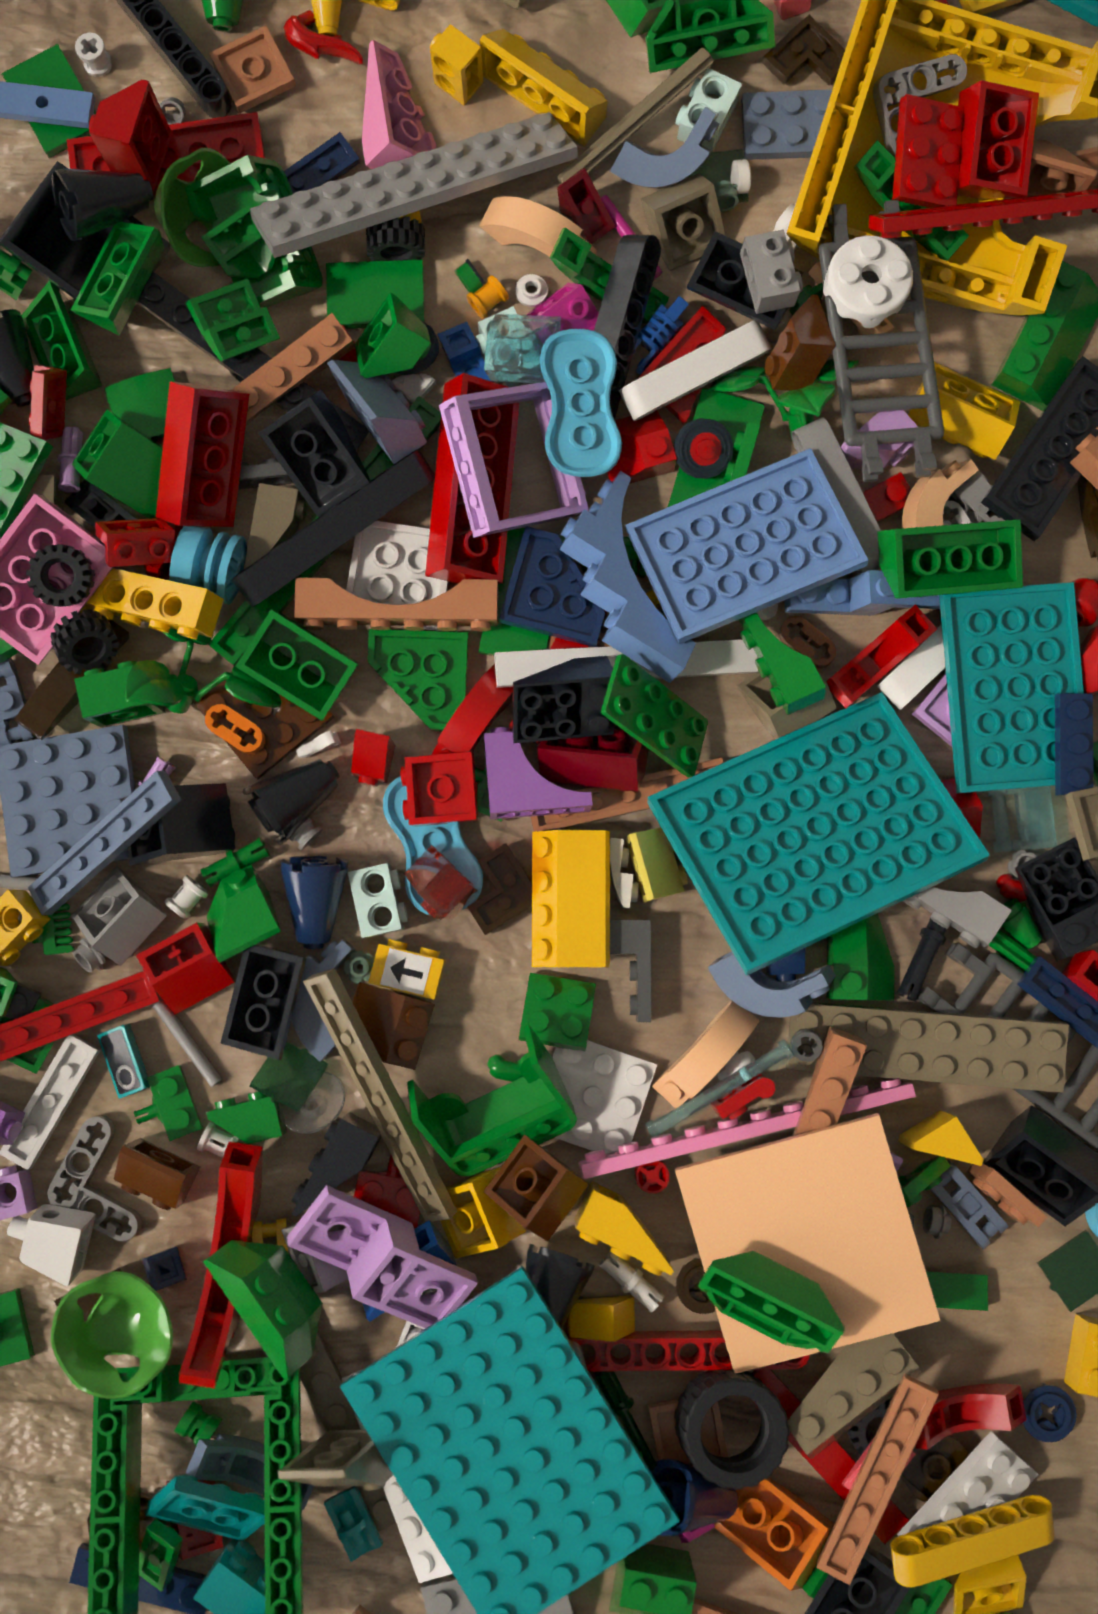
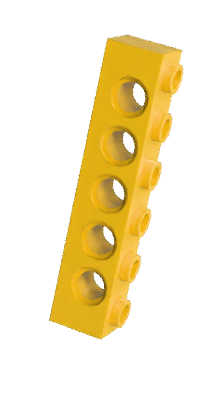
M112 568L79 613H82L83 609H91L93 612L94 610L99 612L101 617L104 615L109 620H113L114 615L121 616V621L131 625L141 626V622H147L152 629L169 633L170 628L177 629V634L197 640L198 635L212 638L224 599L205 588Z

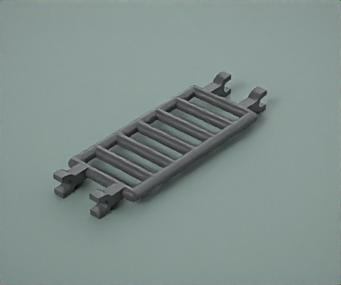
M898 200L885 201L883 204L884 211H880L879 214L898 212ZM834 204L831 208L832 215L827 217L832 242H825L819 246L823 285L831 259L836 251L849 241L846 204ZM910 236L885 239L897 244L905 252L913 270V284L910 291L911 299L905 301L897 314L913 313L915 331L844 336L842 318L844 317L838 314L832 297L825 296L829 328L836 345L832 352L844 439L848 446H861L863 482L877 481L878 474L884 472L883 463L879 456L878 444L913 442L916 478L930 477L931 470L937 468L931 440L941 439L944 435L917 242L915 238ZM873 271L862 272V277L866 282L876 283L879 281L877 274ZM918 345L920 363L848 367L846 350ZM919 376H922L925 392L923 395L853 400L851 382ZM927 408L929 427L857 432L855 418L857 413Z
M952 943L945 955L974 974L973 978L953 1006L928 987H922L918 995V1001L934 1012L964 1014L992 973L997 969L1011 979L1012 982L988 1016L1004 1017L1023 990L1017 983L1024 973L997 953H991L982 962L961 944L957 943L955 945ZM1039 1002L1027 1019L1043 1021L1050 1010ZM1070 1026L1067 1045L1076 1034V1031ZM1092 1045L1064 1084V1093L1059 1092L1053 1102L1036 1090H1013L1098 1151V1135L1092 1131L1098 1123V1097L1081 1122L1064 1110L1098 1062V1048Z

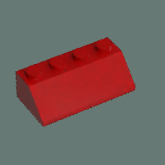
M170 381L156 508L157 518L178 526L234 527L249 393L200 384Z

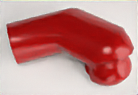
M1003 874L997 878L996 886L1000 889V894L1005 898H1017L1019 902L1027 900L1018 879H1013L1010 874Z

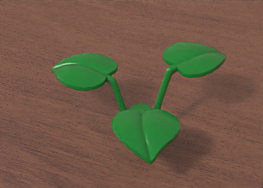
M829 359L825 362L813 384L803 389L787 391L780 396L772 389L767 376H763L766 374L765 368L758 366L738 368L717 379L709 388L712 391L736 392L751 388L757 383L765 385L782 415L783 422L788 421L791 434L792 431L814 422V415L819 417L825 404L835 394L834 385L820 383L821 381L836 380L834 359ZM848 360L849 368L859 365V360Z
M172 628L169 629V633H163L172 640L187 642L186 652L178 676L175 674L170 675L168 668L158 661L142 660L131 668L125 683L126 702H145L162 705L178 714L186 713L193 700L200 702L206 693L224 680H227L225 683L226 690L232 696L247 703L280 708L282 703L277 692L235 666L232 669V673L224 672L198 691L197 681L192 676L187 675L186 671L194 643L208 645L212 638L198 635L197 640L177 634L178 630Z

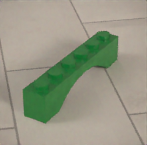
M756 612L738 619L743 628V631L740 633L748 650L753 648L758 657L755 663L763 679L768 677L773 686L770 689V693L777 707L783 706L786 714L790 715L825 699L826 686L810 657L794 651L779 641L766 628Z

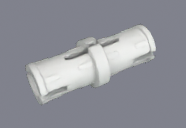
M610 1251L605 1256L606 1260L603 1259L600 1262L599 1267L603 1268L621 1285L620 1289L625 1294L629 1292L650 1313L659 1306L657 1302L663 1301L664 1295L642 1277V1271L638 1268L634 1270L622 1258Z

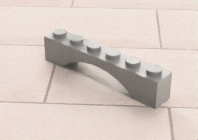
M931 887L904 900L906 904L918 910L921 906L932 913L930 918L938 925L946 929L952 926L960 931L961 935L959 937L975 948L979 944L983 947L988 946L1012 911L983 891L955 892Z

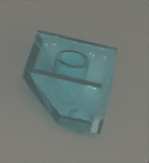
M495 314L487 335L484 370L490 381L545 382L540 368V354L545 341L551 335L560 331L561 317Z

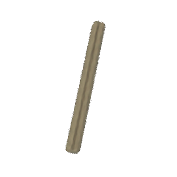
M704 48L698 50L579 155L578 158L562 170L557 176L560 184L564 183L582 168L586 169L588 174L713 65L714 61L711 54Z

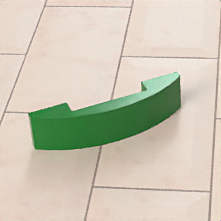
M877 140L856 163L854 169L867 190L884 209L883 204L885 201H894L892 198L895 158ZM898 201L899 211L929 208ZM942 226L933 227L930 234H912V230L905 231L928 251L937 254L940 259L946 261L969 237L964 229L946 231L942 230Z
M566 227L563 228L551 253L550 260L575 284H582L587 293L602 302L612 265L591 252V244ZM653 286L642 320L644 324L649 322L652 315L661 305L666 306L669 299L667 295Z

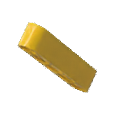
M1029 1495L900 1535L891 1542L895 1580L905 1587H917L1046 1546L1053 1542L1055 1536L1052 1504L1046 1497Z

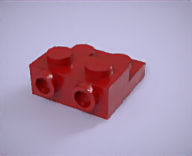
M472 751L405 757V766H401L400 775L402 785L407 786V800H403V815L405 820H409V825L417 827L479 820L475 762Z

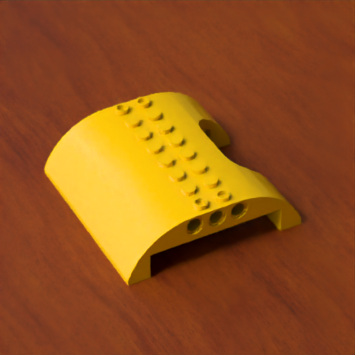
M861 0L786 233L787 236L810 255L820 259L819 246L825 242H832L831 231H829L827 223L828 215H832L831 208L834 204H846L849 241L866 235L881 237V232L869 229V215L879 214L884 209L867 190L856 173L854 166L877 140L885 147L873 99L874 84L885 74L943 56L956 54L965 61L967 66V74L963 82L950 90L924 98L958 106L960 91L981 80L1038 92L1039 99L1035 128L1049 122L1085 120L1098 117V41L1091 49L934 0ZM946 68L938 73L937 80L947 75L954 76V69ZM915 72L913 84L917 89L924 90L927 85V79L922 73ZM887 85L884 87L885 94L891 93L892 95L896 92L894 86L889 87ZM899 103L895 104L894 106L893 104L888 107V111H891L892 109L898 107ZM893 115L891 119V126L895 132L898 130L899 115ZM957 195V205L1002 200L1004 198L973 199ZM993 220V226L974 227L973 223L963 224V229L969 237L948 261L940 259L937 254L931 253L917 242L924 297L966 309L1007 315H1035L1045 312L1067 248L1065 244L1036 235L1027 245L1014 242L1003 233L999 220ZM902 231V236H901V237H909V236H910V235L907 234L905 231Z

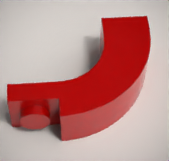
M915 604L826 681L830 692L845 708L849 707L931 636L937 628Z
M495 664L479 679L459 705L437 739L438 744L431 755L473 752L495 719L510 705L513 700V687L497 688Z
M975 1384L939 1390L938 1397L915 1444V1449L928 1450L945 1437L962 1431L977 1429L1014 1430L1026 1421L1021 1385Z

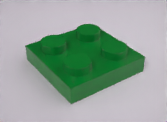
M530 973L518 1040L526 1042L523 1027L529 1024L543 1045L585 1052L596 984Z

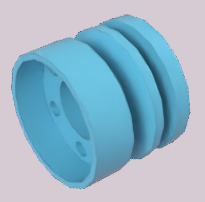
M183 526L174 545L169 581L208 589L223 598V604H231L239 591L231 579L244 570L247 554L246 539L244 536L236 534L230 538L228 532L224 531L218 533L214 539L213 531L208 527Z

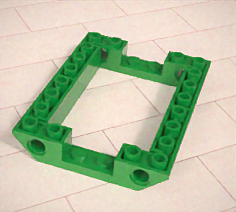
M269 1357L224 1361L214 1389L179 1383L182 1364L165 1365L151 1382L132 1395L117 1399L93 1396L87 1614H138L142 1404L264 1395L265 1614H303L302 1483L279 1479L278 1474L280 1469L301 1453L300 1368L284 1380ZM139 1367L116 1369L120 1378L124 1382H128L135 1376Z

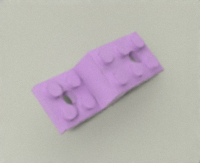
M327 1185L287 1236L289 1247L346 1270L353 1299L423 1328L429 1327L457 1309L478 1284L474 1273L421 1251L411 1222ZM337 1224L345 1226L342 1230L328 1231L330 1227ZM427 1289H437L434 1293L421 1295Z

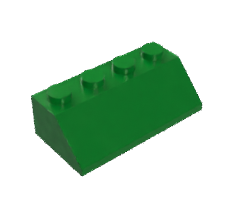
M1062 261L1045 312L1025 316L991 386L1042 411L1045 409L1072 370L1098 318V288L1087 272Z
M1020 519L877 531L879 566L896 599L1023 588Z

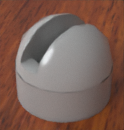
M168 97L161 102L160 107L168 125L183 121L186 110L184 104L178 98ZM165 107H177V108L179 109V111H178V110H168V111H166V108H165Z

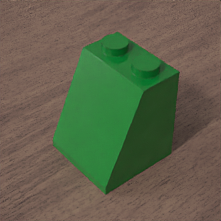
M106 409L71 465L85 480L145 517L149 519L157 518L156 508L163 446Z
M646 1543L618 1561L609 1612L619 1614H692L697 1582L689 1551Z

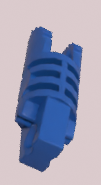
M681 296L674 301L669 309L661 305L652 315L646 326L639 331L635 349L641 344L649 351V354L637 365L635 371L639 375L653 362L665 344L684 324L678 317L687 308L689 303Z

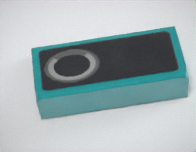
M130 1023L97 1035L118 1098L120 1099L150 1088L146 1078L148 1074Z

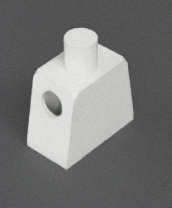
M45 1204L29 1220L20 1216L13 1217L9 1224L7 1235L23 1241L19 1257L23 1264L62 1285L69 1286L84 1268L96 1214Z

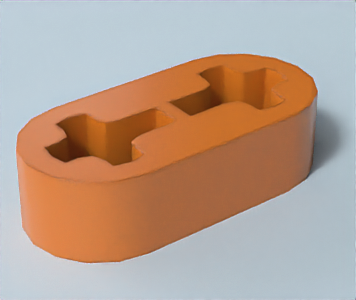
M216 704L207 711L205 715L207 728L241 752L255 754L264 747V732L256 724L224 704ZM227 712L226 719L234 724L231 730L224 725L215 728L217 725V721L214 720L215 715L219 714L222 716ZM241 729L250 734L254 730V738L257 739L254 745L248 743L244 747L245 740L237 735V732Z

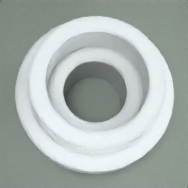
M525 275L516 284V297L524 306H539L547 298V284L538 275ZM528 286H535L537 291L535 293H528L526 288Z

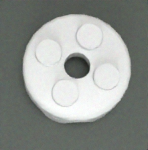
M868 235L856 237L842 245L831 259L823 285L824 296L832 297L837 312L841 317L858 320L863 327L873 328L894 313L897 314L903 307L913 284L911 263L905 252L888 239ZM873 271L877 274L879 281L876 283L866 282L862 277V272Z

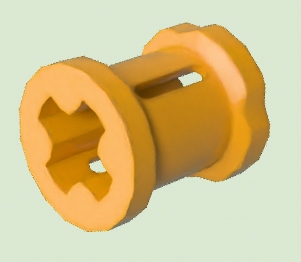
M490 275L487 278V283L474 294L469 292L466 295L468 303L482 319L488 317L487 312L501 301L506 302L509 299L505 288L493 275Z

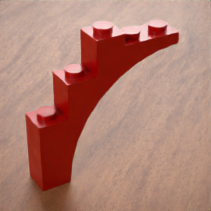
M228 1142L219 1167L217 1208L209 1257L231 1240L252 1242V1231L261 1205L263 1147ZM208 1268L191 1338L180 1370L179 1383L215 1389L230 1340L234 1338L240 1315Z

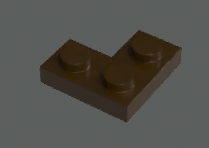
M808 15L763 56L762 64L784 85L807 64L829 86L836 80L845 49L817 21Z
M507 843L478 860L495 887L493 891L467 907L484 935L489 934L532 906V883Z

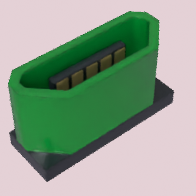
M466 259L464 264L454 270L468 292L474 294L485 285V281L469 259Z

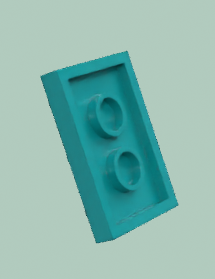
M180 1475L173 1478L148 1501L146 1516L244 1541L265 1524V1500L256 1493L241 1494L231 1491V1488L227 1485H209L198 1482V1479L194 1476Z

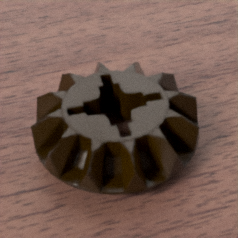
M694 1258L682 1266L676 1278L678 1297L682 1304L692 1312L698 1314L713 1313L716 1311L715 1305L709 1298H705L700 1289L694 1290L693 1288L694 1285L698 1284V1272H701L702 1276L705 1274L701 1258Z

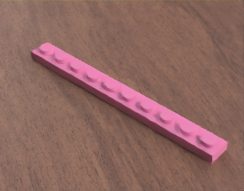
M889 1078L880 1081L881 1087L869 1090L868 1085L853 1087L849 1091L841 1115L916 1097L913 1083L901 1082L899 1078ZM803 1101L783 1105L784 1111L771 1114L770 1109L750 1113L751 1119L738 1122L737 1118L730 1120V1118L723 1119L717 1122L718 1127L705 1130L704 1125L687 1128L684 1130V1136L672 1138L670 1133L658 1135L651 1138V1144L639 1146L638 1142L622 1144L618 1146L619 1152L607 1155L605 1150L585 1154L586 1160L578 1161L580 1173L584 1179L796 1127L804 1106Z

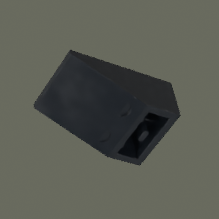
M608 656L574 658L513 682V743L613 735L614 723L601 713L613 671Z
M1075 837L1015 867L1039 932L1056 961L1067 958L1098 942V876L1089 860L1083 861L1078 841Z
M351 1112L342 1118L337 1117L336 1120L332 1121L324 1136V1139L329 1141L326 1148L322 1147L319 1152H316L308 1167V1171L312 1172L310 1179L306 1178L299 1185L291 1202L297 1204L292 1212L293 1215L297 1216L309 1208L326 1185L335 1189L365 1167L382 1137L376 1125Z

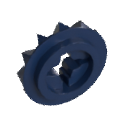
M1043 1384L1036 1389L1030 1388V1393L1023 1399L1026 1421L1023 1422L1024 1428L1034 1438L1043 1442H1057L1064 1439L1072 1431L1076 1422V1407L1072 1398L1058 1386ZM1041 1402L1049 1408L1055 1407L1051 1411L1056 1422L1055 1424L1045 1417L1039 1418L1043 1414Z

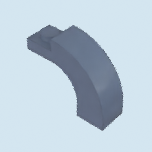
M705 107L685 143L678 150L668 155L653 154L631 140L626 141L610 172L629 183L643 187H663L686 179L702 167L713 151L703 146L702 143L704 140L710 142L720 124L715 120L719 114L709 107Z
M334 940L321 953V956L324 958L322 962L314 955L307 957L292 1016V1023L299 1039L320 1062L330 1055L336 1048V1045L303 981L311 975L333 968L337 970L350 954L356 950L347 940H342L339 944Z
M732 951L717 958L708 966L714 980L726 996L745 1010L767 1017H790L806 1012L813 1003L812 999L830 990L828 985L835 978V974L829 964L793 981H777L764 974L760 969L746 976Z
M219 1433L216 1440L199 1439L186 1474L194 1476L198 1480L237 1483L265 1497L264 1444L240 1436ZM302 1483V1510L306 1507L314 1485Z

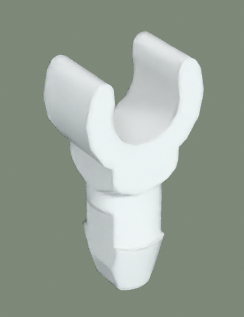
M330 730L314 738L312 741L302 744L296 749L299 758H306L317 752L336 747L341 744L337 731L332 733Z

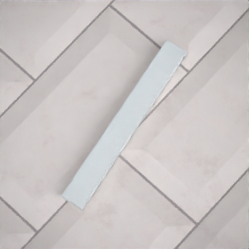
M743 640L695 642L696 645L685 669L675 678L757 673L759 671L755 660L758 657L753 648L747 649ZM611 646L496 652L494 654L497 688L513 687V682L574 658L608 656L613 668L617 655L622 653ZM638 664L641 668H643L646 672L652 675L655 679H662L658 675L654 674L650 670Z

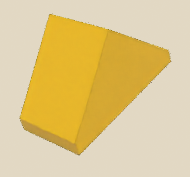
M625 1295L577 1300L568 1316V1336L571 1338L615 1342L635 1332L634 1296Z

